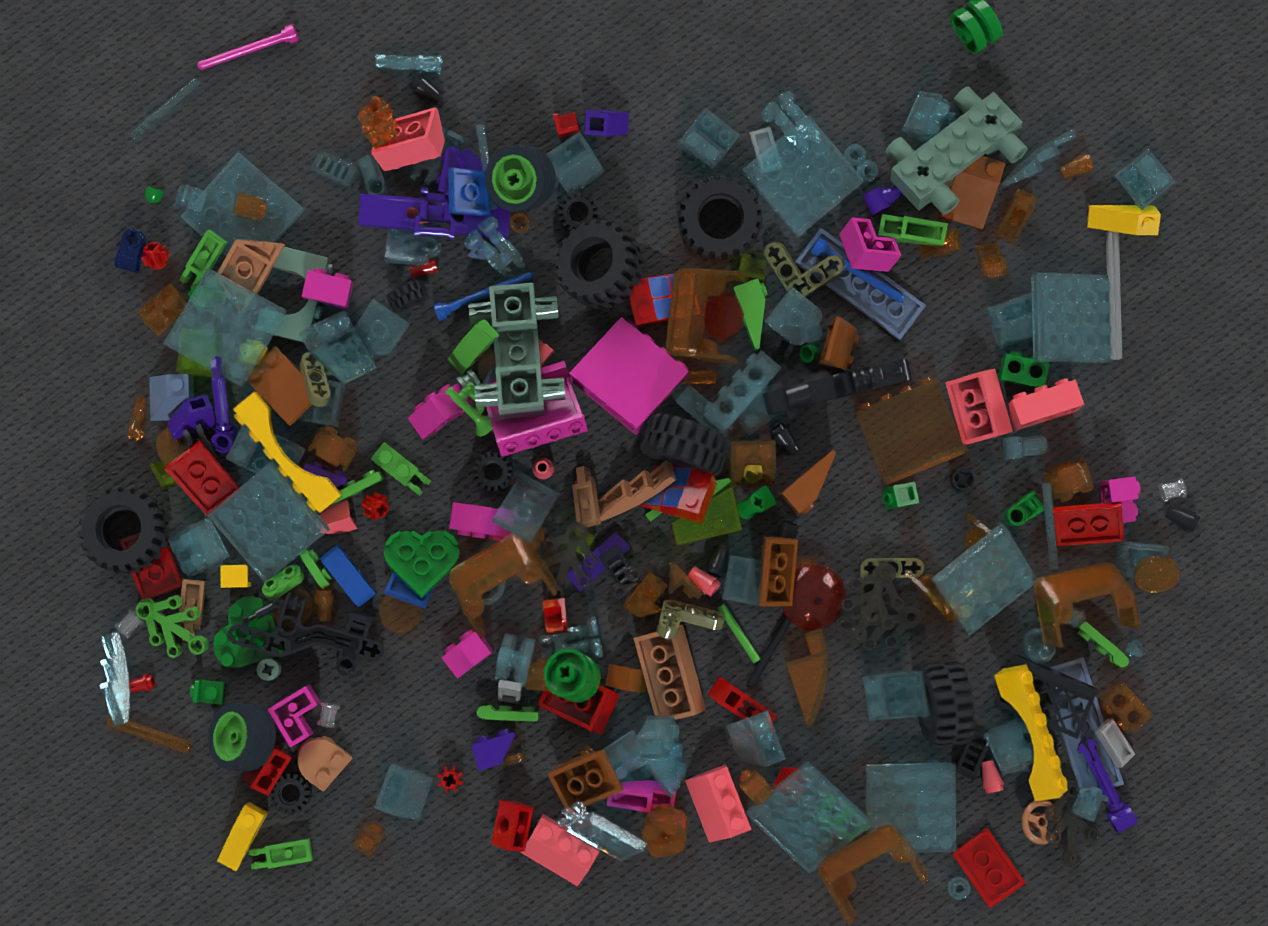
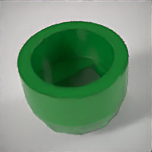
M147 186L145 198L150 203H158L162 199L164 191Z
M804 345L800 349V357L804 362H813L819 356V349L815 345Z

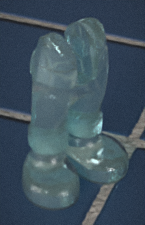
M787 91L778 97L777 103L772 101L765 107L761 113V119L766 123L775 120V123L781 128L788 140L805 154L810 150L808 143L804 139L808 136L815 145L819 144L822 138L812 121L795 104L796 96L793 92ZM781 109H782V110H786V111H787V114L795 121V123H796L798 126H795V125L789 120V118L786 116V114L781 111Z
M442 127L443 135H445L447 130ZM448 130L441 156L433 161L429 159L413 164L410 179L416 182L424 168L430 170L423 183V186L429 189L437 181L439 172H442L443 163H441V157L447 147L461 146L465 139Z
M489 217L482 221L478 228L499 249L500 253H497L476 229L472 230L466 237L464 246L469 250L478 248V251L498 273L511 280L515 275L507 265L513 261L522 270L526 264L517 249L496 230L498 220L494 217Z
M596 617L588 618L587 624L583 627L580 625L568 628L566 633L549 635L545 633L538 637L539 644H548L554 641L556 648L541 652L542 659L548 660L555 652L562 649H574L582 654H586V651L592 652L596 658L603 657L600 637L589 641L566 644L570 640L600 635Z

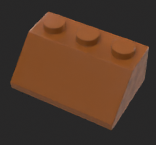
M763 537L757 602L759 606H792L798 540L782 537Z

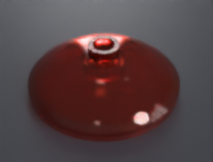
M813 564L795 570L792 606H781L785 616L794 625L806 630H818L829 626L839 617L845 605L846 593L843 582L834 571L822 565ZM820 597V602L814 604V599Z

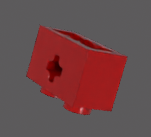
M276 744L271 757L264 766L254 771H245L241 777L250 788L267 796L292 758L282 747Z

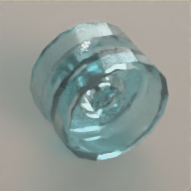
M505 633L497 656L495 681H509L511 671H514L513 682L522 683V687H526L536 640L525 637L521 642L520 649L516 650L518 644L517 636Z

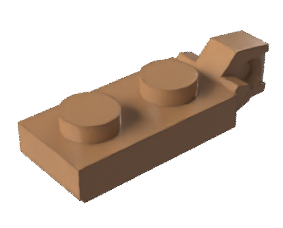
M578 467L576 468L577 480L575 485H572L577 526L583 529L601 524L595 479L591 476L590 468Z
M183 579L181 589L183 603L179 607V613L184 612L190 607H197L200 611V617L193 621L185 620L178 623L195 635V630H200V625H202L206 581ZM190 611L191 616L194 617V612Z

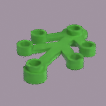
M179 595L171 596L167 600L156 603L149 598L139 601L136 606V614L140 619L146 620L150 634L149 641L153 646H159V644L161 645L166 641L168 656L171 658L180 656L182 654V647L176 643L173 634L175 633L188 642L189 650L193 654L198 655L207 651L209 641L206 637L202 635L195 636L177 624V622L185 620L193 621L198 619L200 611L197 607H190L184 612L165 616L159 611L167 608L177 609L182 606L183 601ZM173 599L176 600V605L173 604ZM190 611L194 612V617L191 616ZM156 621L161 624L163 633L158 632ZM155 636L159 638V642L155 640Z

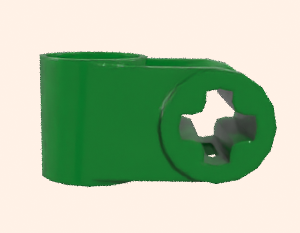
M765 485L738 502L736 508L740 517L747 520L778 503L768 486Z
M1034 489L1008 507L1003 513V520L1009 526H1020L1047 509V506L1042 505ZM1013 510L1019 514L1017 522L1011 519L1010 515Z

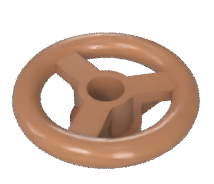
M1047 800L1033 801L1025 808L1022 815L1023 832L1030 841L1036 844L1052 842L1060 832V813L1057 807ZM1038 806L1048 808L1044 814L1032 812ZM1054 816V828L1048 835L1046 828L1048 820ZM1030 829L1039 831L1040 838L1036 837Z

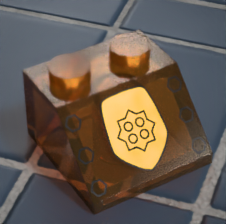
M731 441V486H775V441Z

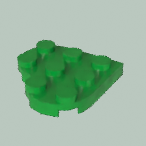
M398 531L389 537L384 549L387 565L421 599L454 568L460 556L457 540L446 531H429L422 536L415 531Z
M256 596L243 597L230 606L228 615L229 625L215 634L213 643L214 653L223 666L232 668L243 667L275 657L274 655L233 644L228 639V630L233 625H241L244 617L252 616L256 610L268 604L262 598ZM273 611L260 619L258 617L253 619L248 627L274 633L277 625ZM241 628L238 631H233V635L236 636L235 640L238 641L239 638L248 639L246 644H249L253 631H249V635L241 633ZM262 634L257 635L254 638L255 645L263 647L266 644V637ZM271 637V643L267 650L271 651V646L279 649V653H282L284 651L282 642L280 644L273 643L275 638Z

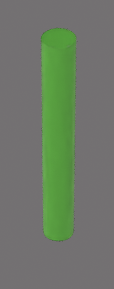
M725 603L719 606L717 609L725 616L726 623L753 664L759 661L761 658Z

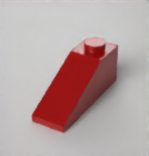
M720 676L707 694L717 703L764 734H766L777 717L772 711Z

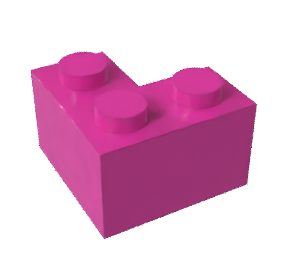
M852 217L839 234L852 269L889 272L901 257L895 238L876 236L870 219Z
M314 268L313 271L307 270L302 292L304 299L348 310L353 289V282L349 280V276L335 273V276L326 275V270Z
M459 383L452 386L453 390L457 393L463 389ZM449 384L438 391L439 394L433 392L425 397V403L422 402L413 408L414 413L408 417L422 440L436 433L449 421L465 412L445 393L451 387ZM468 396L465 400H466L471 406L474 405L473 402L471 401V399H470L469 396Z
M1128 477L1099 481L1101 503L1121 502L1123 523L1136 521L1135 516H1138V508L1136 503H1133V499H1139L1138 494H1140V484L1136 481V478Z
M453 502L449 529L458 530L457 534L471 536L472 532V537L485 538V534H488V539L501 541L502 537L511 538L515 511Z
M472 629L459 638L461 642L457 646L452 643L443 650L445 655L441 658L457 679L494 651L479 630L475 632Z
M310 684L267 709L290 748L314 734L303 714L321 704V701Z

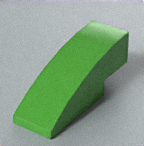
M882 214L878 237L895 238L897 242L944 246L948 223Z
M483 319L476 323L467 333L447 361L463 376L490 348V345L497 339L499 334Z

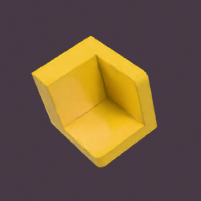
M247 565L220 566L221 588L251 587V582H248Z

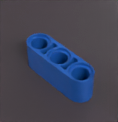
M338 544L320 557L324 566L358 607H361L377 594L375 589L370 587L371 584L360 570H356V565Z

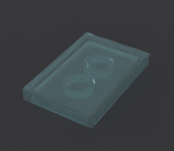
M521 473L493 517L492 522L531 543L557 500L559 493Z

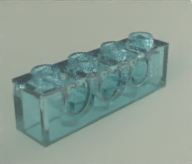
M762 350L758 355L753 353L746 361L748 366L743 371L739 369L731 378L733 383L729 387L725 385L717 393L719 398L713 404L710 401L702 410L705 413L702 420L715 431L724 434L779 373L781 367ZM755 371L759 374L760 379L753 381L749 378L748 373ZM741 387L745 390L746 395L738 397L735 395L734 389ZM726 403L731 407V412L723 413L719 406Z

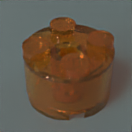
M328 425L325 428L320 427L307 451L310 453L312 449L317 451L316 457L335 468L341 465L343 466L341 471L346 472L359 450L356 447L357 442L347 436L345 439L337 435L338 431Z
M1077 457L1078 461L1073 463L1071 459L1048 468L1049 473L1045 471L1042 473L1053 499H1060L1061 502L1072 499L1074 497L1073 494L1077 492L1086 493L1094 489V479L1085 457Z
M669 804L657 805L651 809V812L648 813L644 821L642 841L653 857H671L684 850L689 827L686 814Z

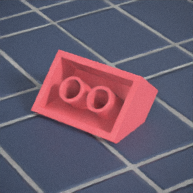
M435 107L380 123L371 154L384 172L441 156L445 140L438 109Z
M995 368L945 382L963 446L1013 432Z
M1067 378L1055 382L1056 386L1051 388L1044 385L1034 389L1035 393L1027 395L1026 392L1014 395V399L1009 402L1013 431L1015 432L1078 411L1084 405L1076 380L1069 381Z
M726 764L685 780L709 842L731 838L751 830Z
M543 814L527 840L525 851H521V853L578 886L599 854L600 847Z

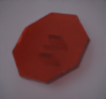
M721 293L707 302L702 320L708 335L726 340L739 332L744 312L737 298Z

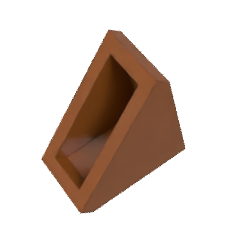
M609 664L606 686L625 691L648 693L642 669Z

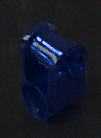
M128 229L123 233L120 247L115 257L114 265L116 268L134 273L139 272L140 264H142V251L146 246L147 240L142 232L136 229ZM131 237H137L138 242L130 241Z

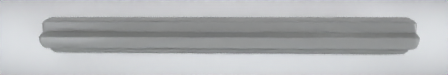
M1106 231L1109 359L1120 360L1122 359L1119 232Z

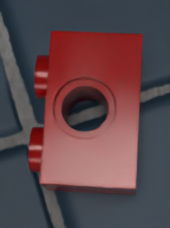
M500 800L491 844L508 851H525L534 807L516 801Z

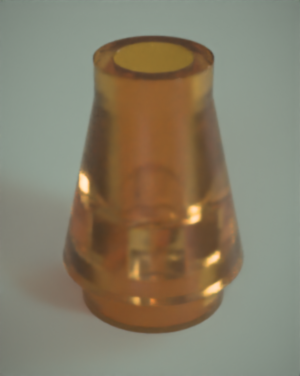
M1081 153L1064 166L1059 167L1065 180L1070 177L1089 174L1094 169L1089 154L1083 155Z
M315 589L313 598L318 621H330L335 599L333 589Z

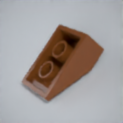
M982 156L955 176L950 190L960 201L947 215L941 214V217L983 229L1006 163Z
M836 317L829 325L818 366L842 373L847 368L850 369L854 356L850 355L852 347L856 348L859 340V335L856 334L857 328L842 318Z
M276 346L261 360L258 366L254 367L244 376L258 394L290 426L312 405L308 400L301 371Z
M834 450L829 451L779 494L795 514H806L815 506L813 502L819 495L836 455Z
M604 749L573 758L557 765L548 773L567 814L624 790Z

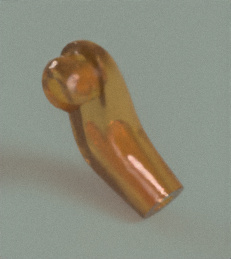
M137 397L134 401L128 426V437L130 439L141 440L144 436V430L141 427L147 416L146 399L143 397Z

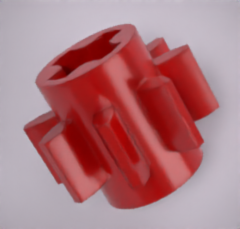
M153 242L144 247L141 259L145 266L149 265L150 269L159 270L167 265L170 254L166 246L162 247L161 244Z
M375 491L373 495H366L361 504L363 509H365L363 515L377 521L378 517H384L389 509L386 503L388 498Z
M454 765L452 770H448V767L444 766L443 770L445 773L437 774V777L441 778L438 787L443 785L445 793L452 788L454 792H457L458 788L456 785L464 784V781L460 780L463 772L458 773L455 771L456 765ZM450 774H453V779L456 780L452 784H448V779L445 778Z

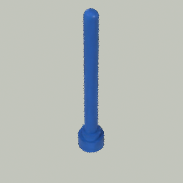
M820 237L810 251L817 257L819 255L821 257L839 255L829 249V245L826 244L827 242ZM842 257L845 261L846 270L897 302L901 303L904 301L905 297L903 294L862 269H852L849 260Z
M526 272L493 286L522 284L532 280L534 274ZM488 287L448 304L446 302L433 304L439 321L446 319L447 315H450V312L489 297L490 290Z

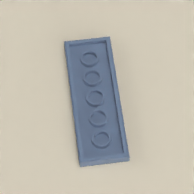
M820 228L797 258L795 264L804 271H808L827 258L820 255L817 257L810 252L819 237L827 242L826 244L829 245V249L848 260L843 243ZM831 260L832 265L824 270L826 273L832 269L838 270V264ZM846 269L824 284V286L899 341L926 306L881 271L864 270L903 294L905 297L903 302H897ZM819 271L812 272L811 276L821 282V273Z
M1084 657L1049 667L1092 685ZM1057 688L1051 691L1055 703L1067 699L1064 690ZM1081 697L1073 699L1072 702L1076 712L1085 709L1088 700ZM1097 697L1093 701L1078 739L1060 732L1081 797L1101 792L1083 753L1079 754L1077 751L1079 742H1081L1088 750L1091 758H1093L1088 749L1087 738L1096 741L1097 745L1094 748L1113 786L1124 785L1119 768L1116 767L1094 732L1104 723ZM1069 701L1057 705L1061 717L1073 713ZM1052 707V708H1053V711H1054V714H1055V718H1056V720H1057V719H1059V718H1058V716H1057V713H1056L1054 707ZM1083 713L1078 714L1080 720L1082 718ZM1075 716L1063 720L1067 729L1076 732L1079 724Z

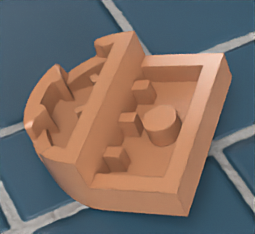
M327 736L307 739L297 752V762L301 774L323 792L352 759L348 752Z

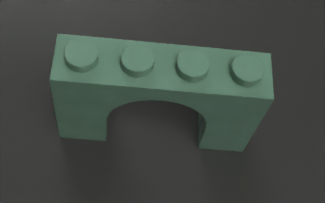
M284 247L273 266L277 270L297 274L306 279L307 270L313 271L314 268L326 270V275H332L333 264H331V260L328 257ZM308 300L302 310L290 315L260 309L255 330L260 333L310 345L311 340L314 341L316 338L317 328H315L316 319L321 318L323 307L320 306L321 302Z

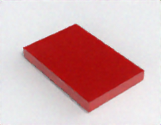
M198 441L165 466L167 473L206 516H209L242 491L240 485L201 441Z
M1121 502L1053 507L1057 546L1125 541Z
M140 532L119 540L123 551L136 543ZM169 543L166 548L162 547L160 553L163 555L160 559L154 558L152 560L154 565L149 568L143 567V571L138 573L131 572L141 600L146 598L152 599L182 587V577Z
M987 827L951 852L989 908H992L1026 884Z

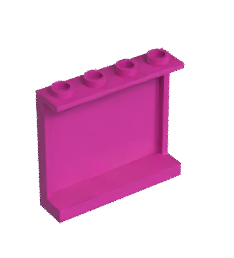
M621 317L569 373V381L637 436L646 420L683 380L686 381L688 379L689 371L683 362L674 360L668 350L664 347L659 348L654 344V340L648 334L639 332L632 321H626Z
M565 361L541 368L542 379L564 378L566 400L544 402L545 415L500 419L498 406L486 407L501 457L587 431L584 415L581 412L574 389L569 381Z

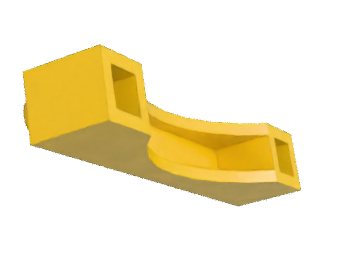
M253 392L233 409L236 412L234 415L236 420L242 426L244 424L247 425L251 430L248 432L251 438L256 443L259 441L265 447L263 452L270 460L274 458L279 464L278 470L284 477L289 476L294 482L292 484L293 488L299 494L303 493L308 498L306 503L314 512L318 510L321 513L342 496V493L328 477L318 476L304 470L285 454L274 434L271 408L257 392Z
M1027 664L1004 668L994 676L1001 697L1009 702L1020 714L1031 735L1034 762L1028 781L1035 801L1060 798L1067 791V780L1062 774L1060 759L1054 750L1053 737L1049 734L1046 725L1047 719L1040 707V697L1035 691L1032 673L1028 670Z

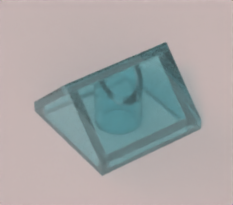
M1125 541L1117 542L1114 576L1158 580L1169 552V546Z

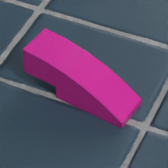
M656 780L621 782L624 790L607 797L606 806L649 813L651 812V807L673 811L678 782Z

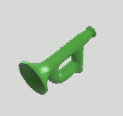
M469 382L459 393L454 391L452 387H449L445 393L474 420L476 425L474 429L475 434L480 437L488 434L493 428L489 415H481L485 407L473 408L465 400L470 396L475 401V385Z

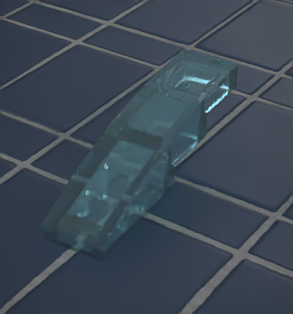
M1072 129L1052 139L1029 155L998 186L999 191L1040 174L1043 171L1041 164L1056 158L1060 154L1057 147L1067 144L1076 138L1074 130Z
M119 631L101 637L108 658L100 661L107 682L100 684L114 726L128 722L130 704L129 675Z

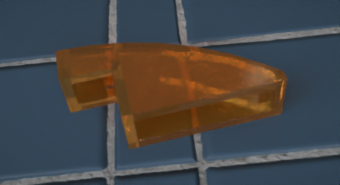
M820 627L803 633L810 654L785 662L807 727L812 726L816 719L827 682V650L823 631Z

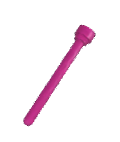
M291 24L285 26V29L281 30L279 34L199 61L197 66L200 70H204L283 41L286 43L297 42L299 37L295 26Z

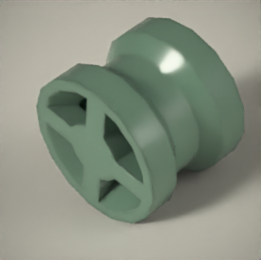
M471 368L467 370L464 376L456 378L462 388L469 382L474 385H482Z
M275 658L264 659L257 666L259 677L266 681L276 679L282 670L281 663Z

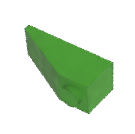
M759 279L735 286L732 289L754 351L760 348L765 296L768 295L764 283L760 284Z

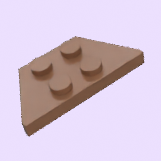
M236 239L215 278L219 285L225 289L228 299L235 304L240 317L243 318L247 315L285 245L283 243Z

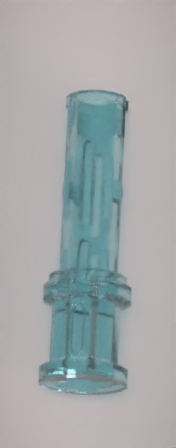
M376 54L375 66L376 69L416 70L420 74L424 72H437V74L441 75L443 57L442 55L437 57L424 56V54H419L417 57Z

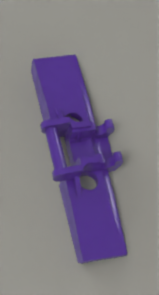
M421 188L420 198L360 194L358 225L361 227L414 231V237L428 235L449 237V240H454V235L506 239L509 236L510 211L497 205H490V216L463 215V220L460 223L455 222L451 213H449V190H446L445 194L428 193V188ZM414 207L418 209L419 215L415 216V219L407 216L406 212L409 208ZM419 221L450 224L449 229L419 226Z

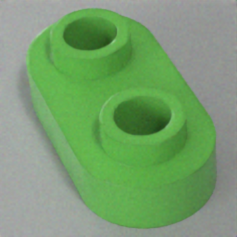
M305 548L299 552L301 559L322 589L331 585L330 579H332V576L325 567L322 569L317 562L320 558L315 550Z
M298 565L287 566L264 583L262 592L268 600L278 599L299 585L304 579V573Z

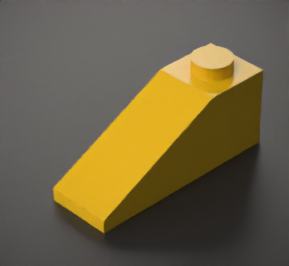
M1089 205L1087 227L1132 235H1158L1161 214L1155 205Z
M251 802L245 804L232 827L217 861L237 871L269 812Z

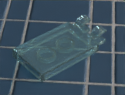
M576 802L572 805L573 808L577 809L578 814L570 808L561 810V813L566 815L567 820L564 818L559 819L557 823L560 826L567 827V831L619 861L628 859L645 850L646 842L593 812L587 813L584 804L581 802Z

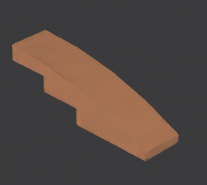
M665 461L651 473L644 470L630 482L624 479L621 480L598 500L600 521L617 516L640 505L676 480L673 465Z

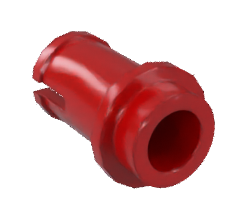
M429 257L427 261L409 265L413 279L429 273L433 275L436 271H439L435 258L431 259Z
M144 674V677L126 680L125 688L129 687V689H126V692L131 694L142 690L151 691L152 688H155L154 676Z

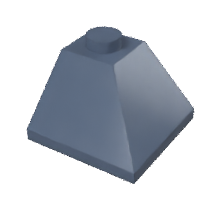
M190 374L149 377L150 421H169L184 400L194 398V376Z

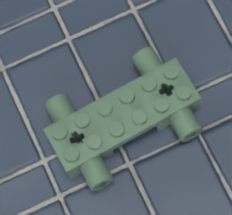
M969 86L963 88L953 100L956 106L964 113L961 117L915 151L902 137L895 139L887 147L886 154L897 164L891 169L890 180L918 211L930 202L943 215H947L960 201L950 190L954 177L980 157L985 156L989 158L999 150L1010 163H1015L1027 152L1028 147L1017 137L1020 135L1023 122L994 92L982 100Z
M533 283L489 286L490 302L469 304L471 326L485 319L489 324H492L493 329L499 334L494 341L496 383L474 386L476 407L498 406L500 419L545 415L544 402L566 400L564 378L542 379L537 320L559 318L557 296L535 298Z

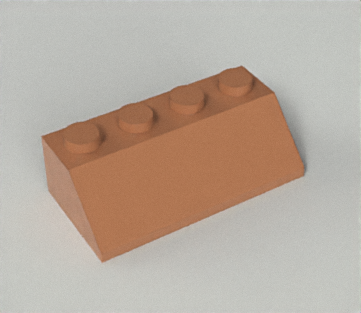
M683 624L679 625L677 636L674 639L663 638L658 635L657 631L635 637L634 642L657 724L697 715L705 711L704 699Z

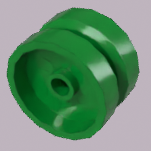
M970 0L966 4V9L959 8L949 16L955 34L964 47L972 54L977 55L987 47V42L993 44L1003 36L1001 23L985 0Z
M562 649L555 652L548 659L544 667L543 677L545 685L551 693L570 702H583L596 693L600 685L601 673L594 659L574 649Z

